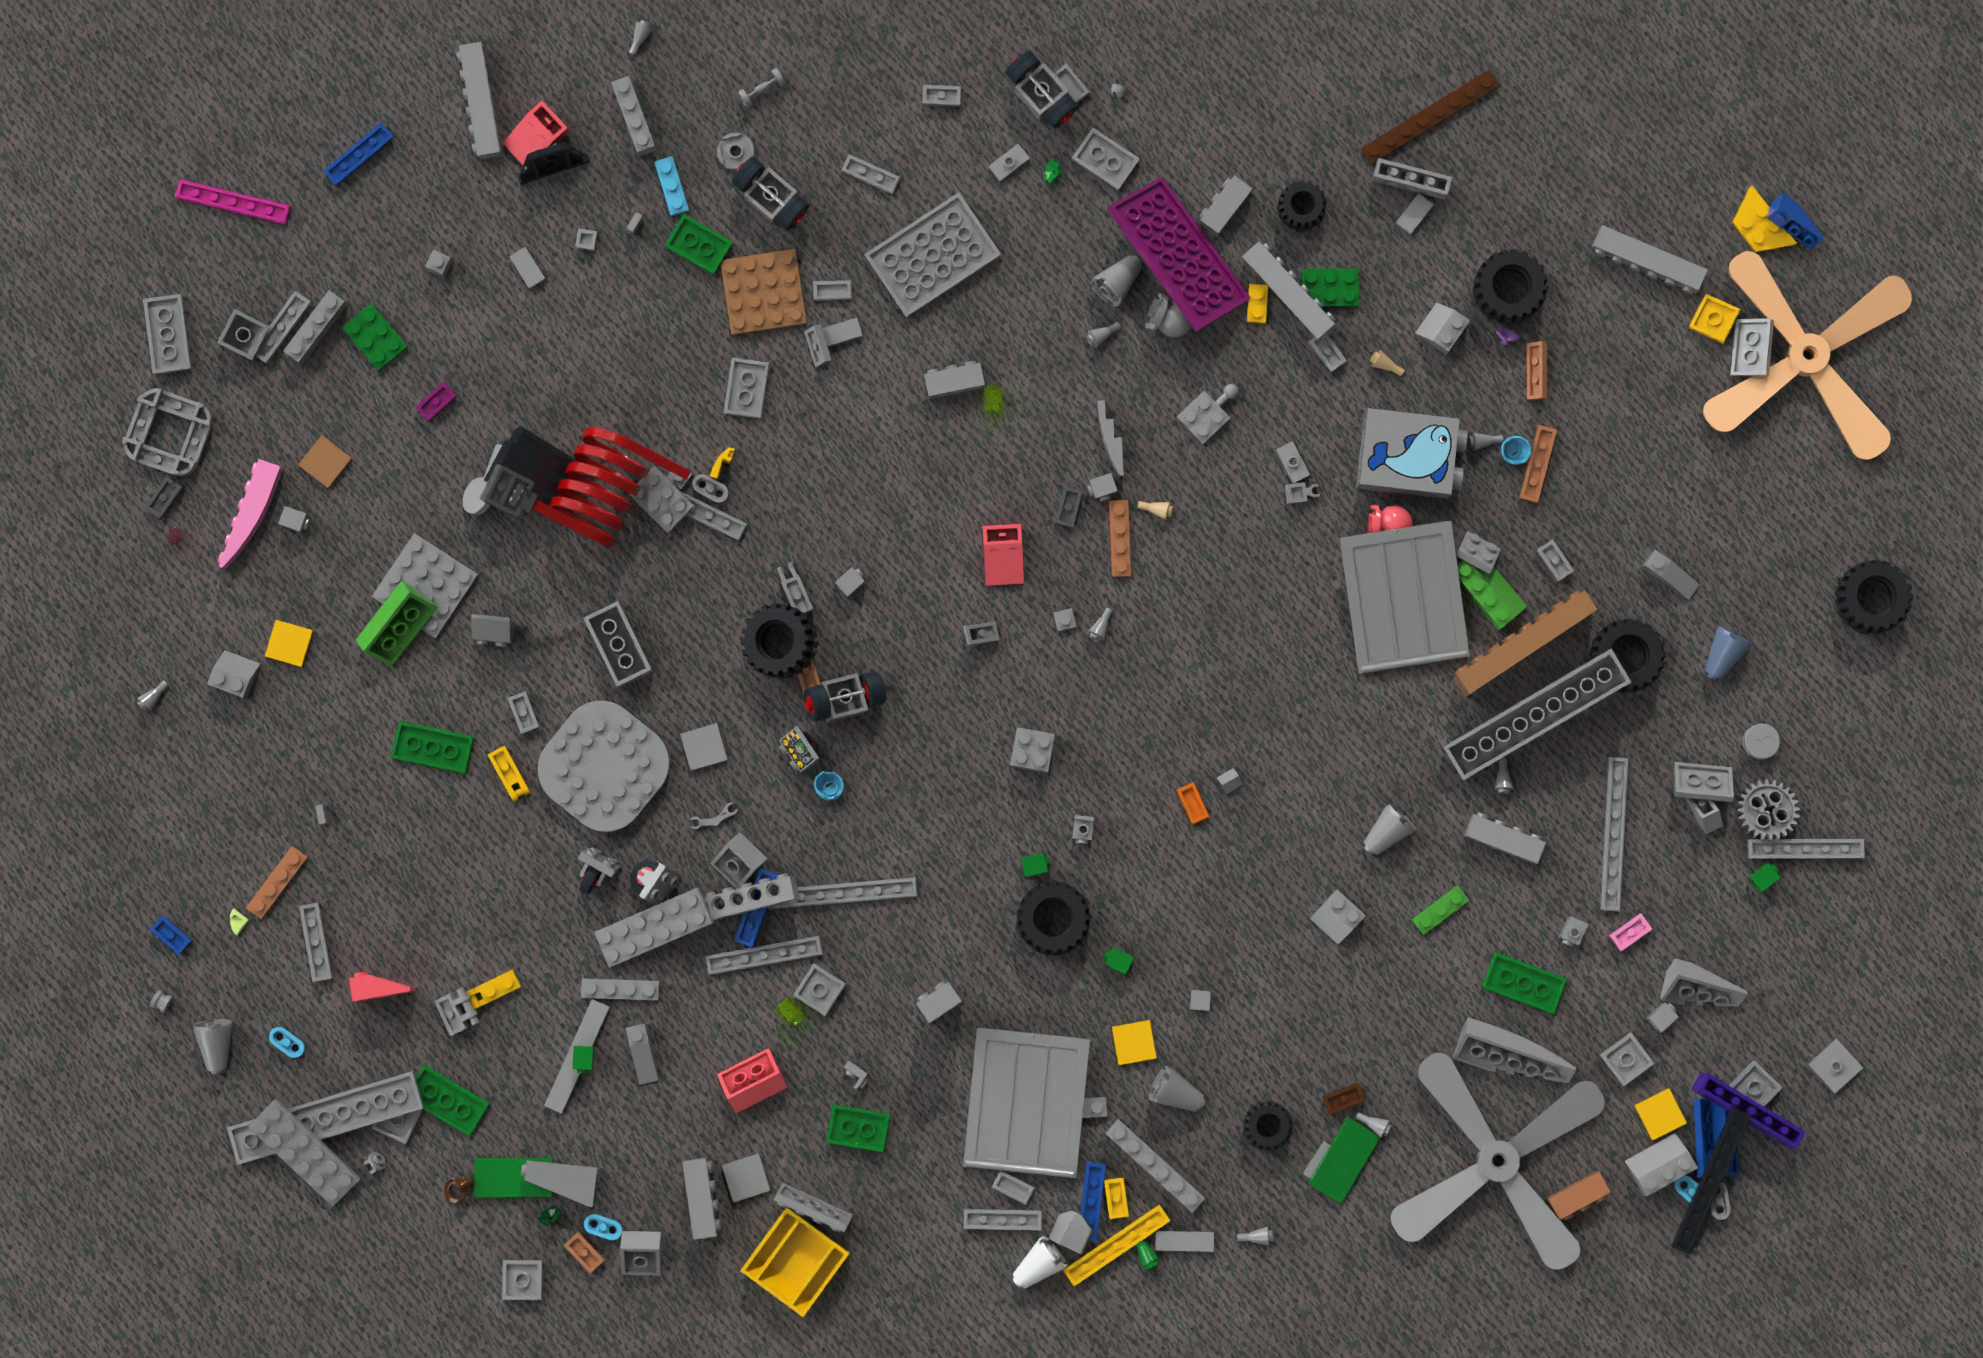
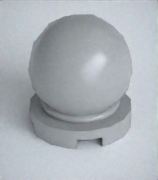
M1159 293V299H1154L1147 316L1151 318L1150 323H1146V328L1152 331L1159 328L1161 333L1168 337L1178 338L1187 334L1192 328L1190 322L1173 300L1168 302V296Z

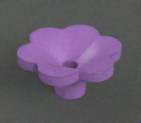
M1501 327L1496 331L1499 337L1502 338L1501 344L1508 345L1509 341L1515 342L1520 338L1514 330Z

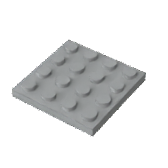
M414 533L372 597L384 604L401 580L415 587L438 607L421 628L426 633L437 638L478 577V574Z

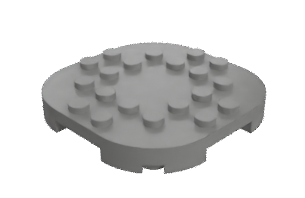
M593 701L576 709L545 746L538 762V777L546 794L582 824L600 832L618 831L632 824L665 784L670 770L669 753L660 737L626 709L609 701Z

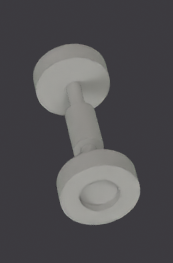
M777 68L771 70L774 76L772 80L763 82L754 88L755 90L747 95L743 89L738 92L747 108L753 105L749 98L764 92L772 83L777 81L781 87L786 84Z

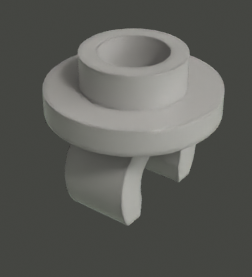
M376 1152L371 1153L364 1162V1165L370 1163L373 1167L370 1171L371 1174L385 1168L384 1157Z

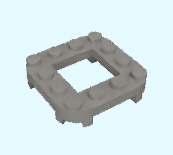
M160 388L146 391L137 399L138 405L126 437L123 436L122 444L126 454L137 463L174 476L190 475L199 464L213 426L212 413L200 402L189 400ZM158 409L192 421L179 456L145 445Z

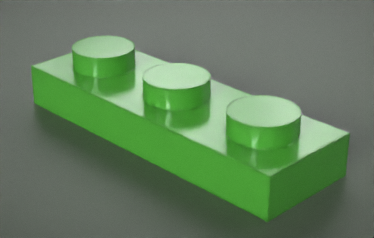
M1457 885L1411 920L1422 935H1424L1467 903L1469 899Z

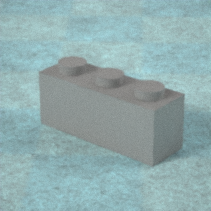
M1235 175L1232 179L1227 178L1222 185L1223 191L1220 194L1216 193L1210 201L1213 203L1210 208L1207 209L1205 207L1199 215L1201 218L1199 224L1217 237L1252 192V188Z
M969 361L964 363L965 366L961 367L950 365L946 367V370L942 371L938 369L928 370L927 374H924L929 399L985 388L980 363Z

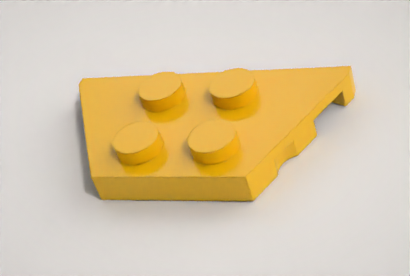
M1751 186L1732 221L1733 225L1755 253L1794 246L1797 242L1793 237L1767 218L1769 206L1756 189Z

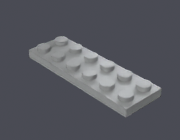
M698 887L594 933L610 968L714 922Z
M277 1098L248 1126L251 1131L332 1207L360 1180V1177Z

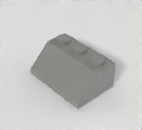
M1675 1133L1624 1161L1644 1196L1656 1192L1697 1169L1689 1151Z

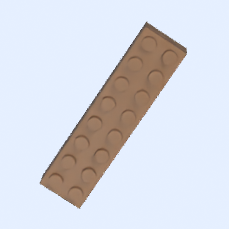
M1577 590L1566 598L1567 602L1565 604L1561 601L1550 609V614L1544 612L1534 619L1536 623L1532 625L1529 622L1518 630V635L1512 633L1502 640L1503 645L1500 646L1497 643L1487 650L1488 655L1484 656L1482 653L1473 659L1470 667L1466 664L1455 671L1456 676L1453 677V680L1463 695L1467 697L1598 610L1586 591L1584 590L1580 593Z

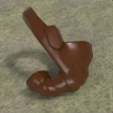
M452 1177L447 1181L444 1186V1194L448 1201L452 1203L462 1202L467 1196L468 1188L473 1186L474 1180L471 1178L460 1179ZM453 1183L461 1191L459 1198H455L450 1192Z

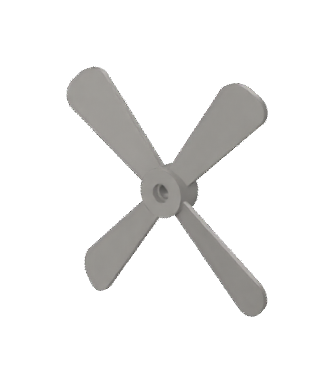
M1434 1053L1427 1057L1418 1068L1420 1081L1479 1151L1476 1157V1164L1399 1204L1393 1209L1390 1220L1397 1234L1409 1242L1422 1239L1488 1180L1501 1183L1538 1254L1547 1267L1559 1270L1575 1262L1580 1254L1578 1241L1521 1176L1518 1169L1521 1157L1591 1120L1602 1112L1605 1100L1597 1085L1590 1081L1578 1082L1509 1142L1495 1140L1452 1059L1444 1053ZM1497 1155L1502 1158L1500 1166L1493 1164V1158Z

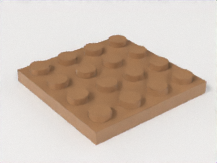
M795 249L722 260L721 270L731 335L807 324Z

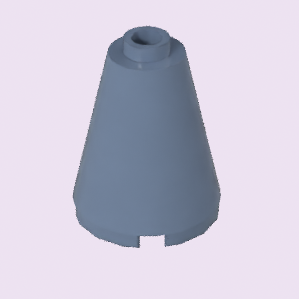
M1719 626L1716 630L1705 666V671L1708 672L1706 676L1715 681L1717 678L1722 679L1751 648L1752 643Z

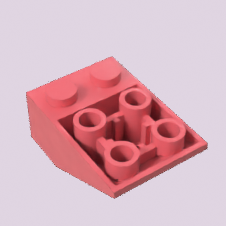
M541 101L527 113L502 144L523 165L527 154L561 142L570 132L568 127Z
M1021 524L983 526L986 586L1024 584Z

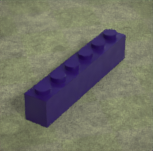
M1700 1073L1691 1089L1729 1113L1732 1107L1750 1113L1751 1117L1748 1122L1750 1126L1787 1148L1797 1149L1805 1134L1804 1130L1709 1073Z

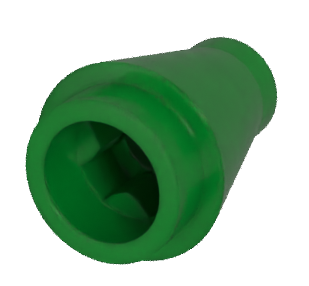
M1146 1240L1135 1245L1142 1267H1145L1146 1271L1160 1264L1158 1261L1160 1258L1147 1244Z

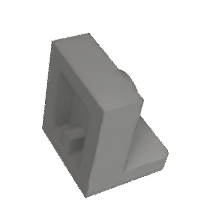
M848 1061L844 1066L847 1069L845 1073L854 1079L856 1077L860 1078L853 1088L855 1090L858 1087L863 1088L869 1080L866 1078L868 1073L851 1061Z

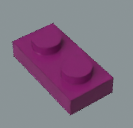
M443 381L416 406V409L430 422L457 395Z

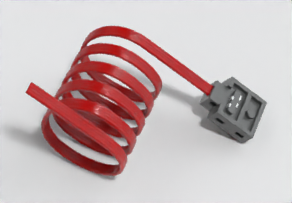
M588 427L581 437L585 444L578 445L573 453V457L577 462H570L565 470V475L569 479L561 480L557 487V492L562 497H553L549 506L536 500L538 495L531 492L535 482L496 464L480 500L514 517H518L521 510L530 512L532 509L597 543L613 548L616 541L614 536L564 508L584 514L620 531L624 524L621 518L573 491L591 496L625 513L630 512L633 504L579 473L603 480L634 496L638 495L641 487L587 455L610 462L643 479L646 478L649 469L595 438L617 444L685 480L688 479L691 471L618 433L602 428Z

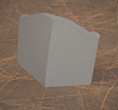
M1071 1210L1059 1214L1048 1239L1082 1254L1092 1229L1082 1215Z

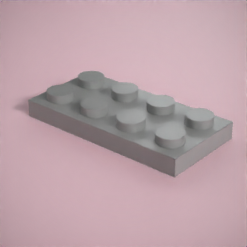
M182 294L143 299L152 373L157 375L192 370Z
M785 1183L781 1184L774 1198L778 1205L784 1208L790 1207L799 1215L810 1216L815 1222L819 1224L825 1223L837 1232H845L853 1214Z

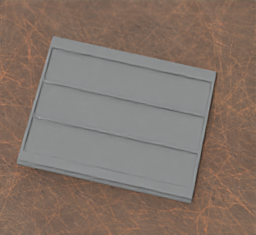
M1451 521L1340 538L1359 674L1470 657Z
M977 1028L964 1167L1076 1178L1090 1039Z

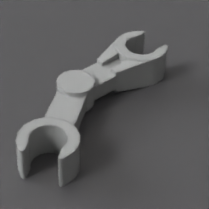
M728 803L723 811L712 819L692 817L690 820L697 819L699 825L696 827L691 826V828L699 829L701 826H718L724 819L735 815L738 809L730 813L728 807L733 803Z

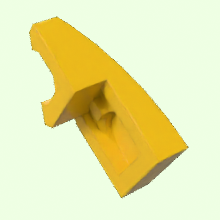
M729 447L717 458L710 478L719 480L723 463L731 464L735 451L734 448Z

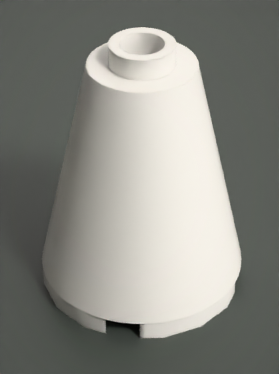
M1042 1236L1038 1239L1013 1273V1281L1019 1288H1027L1067 1267V1264H1063L1066 1260L1054 1244L1051 1246L1047 1243L1048 1238Z

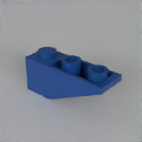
M1784 193L1771 202L1767 218L1809 249H1812L1823 240L1824 237L1797 202Z

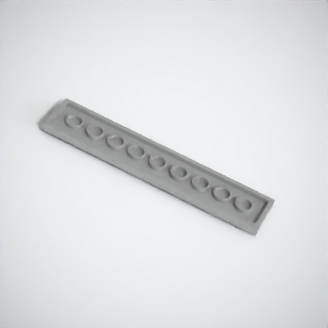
M414 1071L289 1108L288 1110L322 1140L424 1109ZM253 1120L227 1127L237 1165L276 1154L248 1128Z

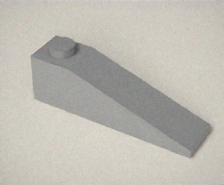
M1675 958L1666 971L1660 1000L1676 1005H1685V1001H1696L1697 1006H1703L1704 1002H1714L1715 1006L1739 1007L1748 995V992L1694 963Z

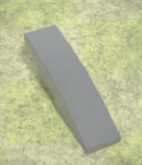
M1105 400L1097 401V410L1103 443L1118 477L1123 478L1122 437L1114 438V419H1106Z

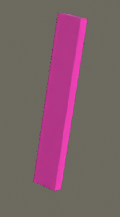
M181 179L179 180L175 195L176 199L284 225L287 224L291 208L289 205Z

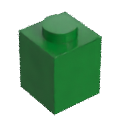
M1044 853L1021 858L1025 878L1047 873V868L1051 867L1048 856L1044 857Z
M1765 863L1747 878L1760 893L1780 879V876L1778 875L1779 870L1775 865Z
M1113 947L1112 950L1107 949L1103 959L1106 960L1104 965L1125 975L1134 957Z
M574 1046L572 1069H577V1073L589 1074V1070H594L595 1047Z

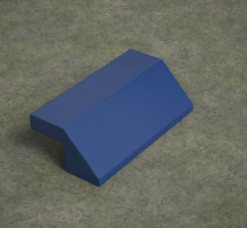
M1694 1099L1697 1177L1702 1176L1729 1115V1112L1707 1099ZM1738 1146L1725 1176L1739 1175Z

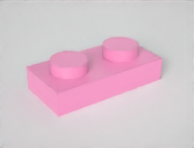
M1640 913L1610 934L1609 937L1619 951H1622L1651 931L1652 928Z

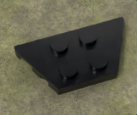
M565 142L556 143L550 147L538 149L527 154L518 178L520 184L523 185L589 163L590 160L586 153Z

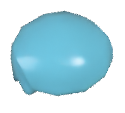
M1512 436L1505 439L1502 443L1501 455L1504 461L1510 464L1518 465L1525 463L1531 456V445L1523 437Z
M822 771L815 778L814 787L820 798L835 800L842 795L844 783L842 778L835 772Z

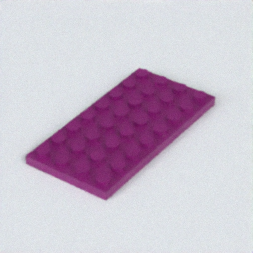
M1162 177L1108 207L1107 210L1196 332L1251 299Z

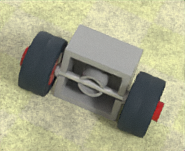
M1029 50L1015 57L1005 73L1014 84H1018L1015 87V93L1040 121L1044 117L1052 128H1056L1063 123H1067L1079 106L1068 95L1069 91L1046 64L1043 63L1039 66V59Z
M755 157L749 158L737 168L732 183L742 192H746L744 199L772 224L777 221L786 230L792 229L804 219L809 204L770 167L764 171L765 166Z
M876 671L860 676L856 673L824 681L817 686L804 690L805 709L809 718L814 722L825 719L826 723L861 715L868 708L882 705L886 701L884 682Z

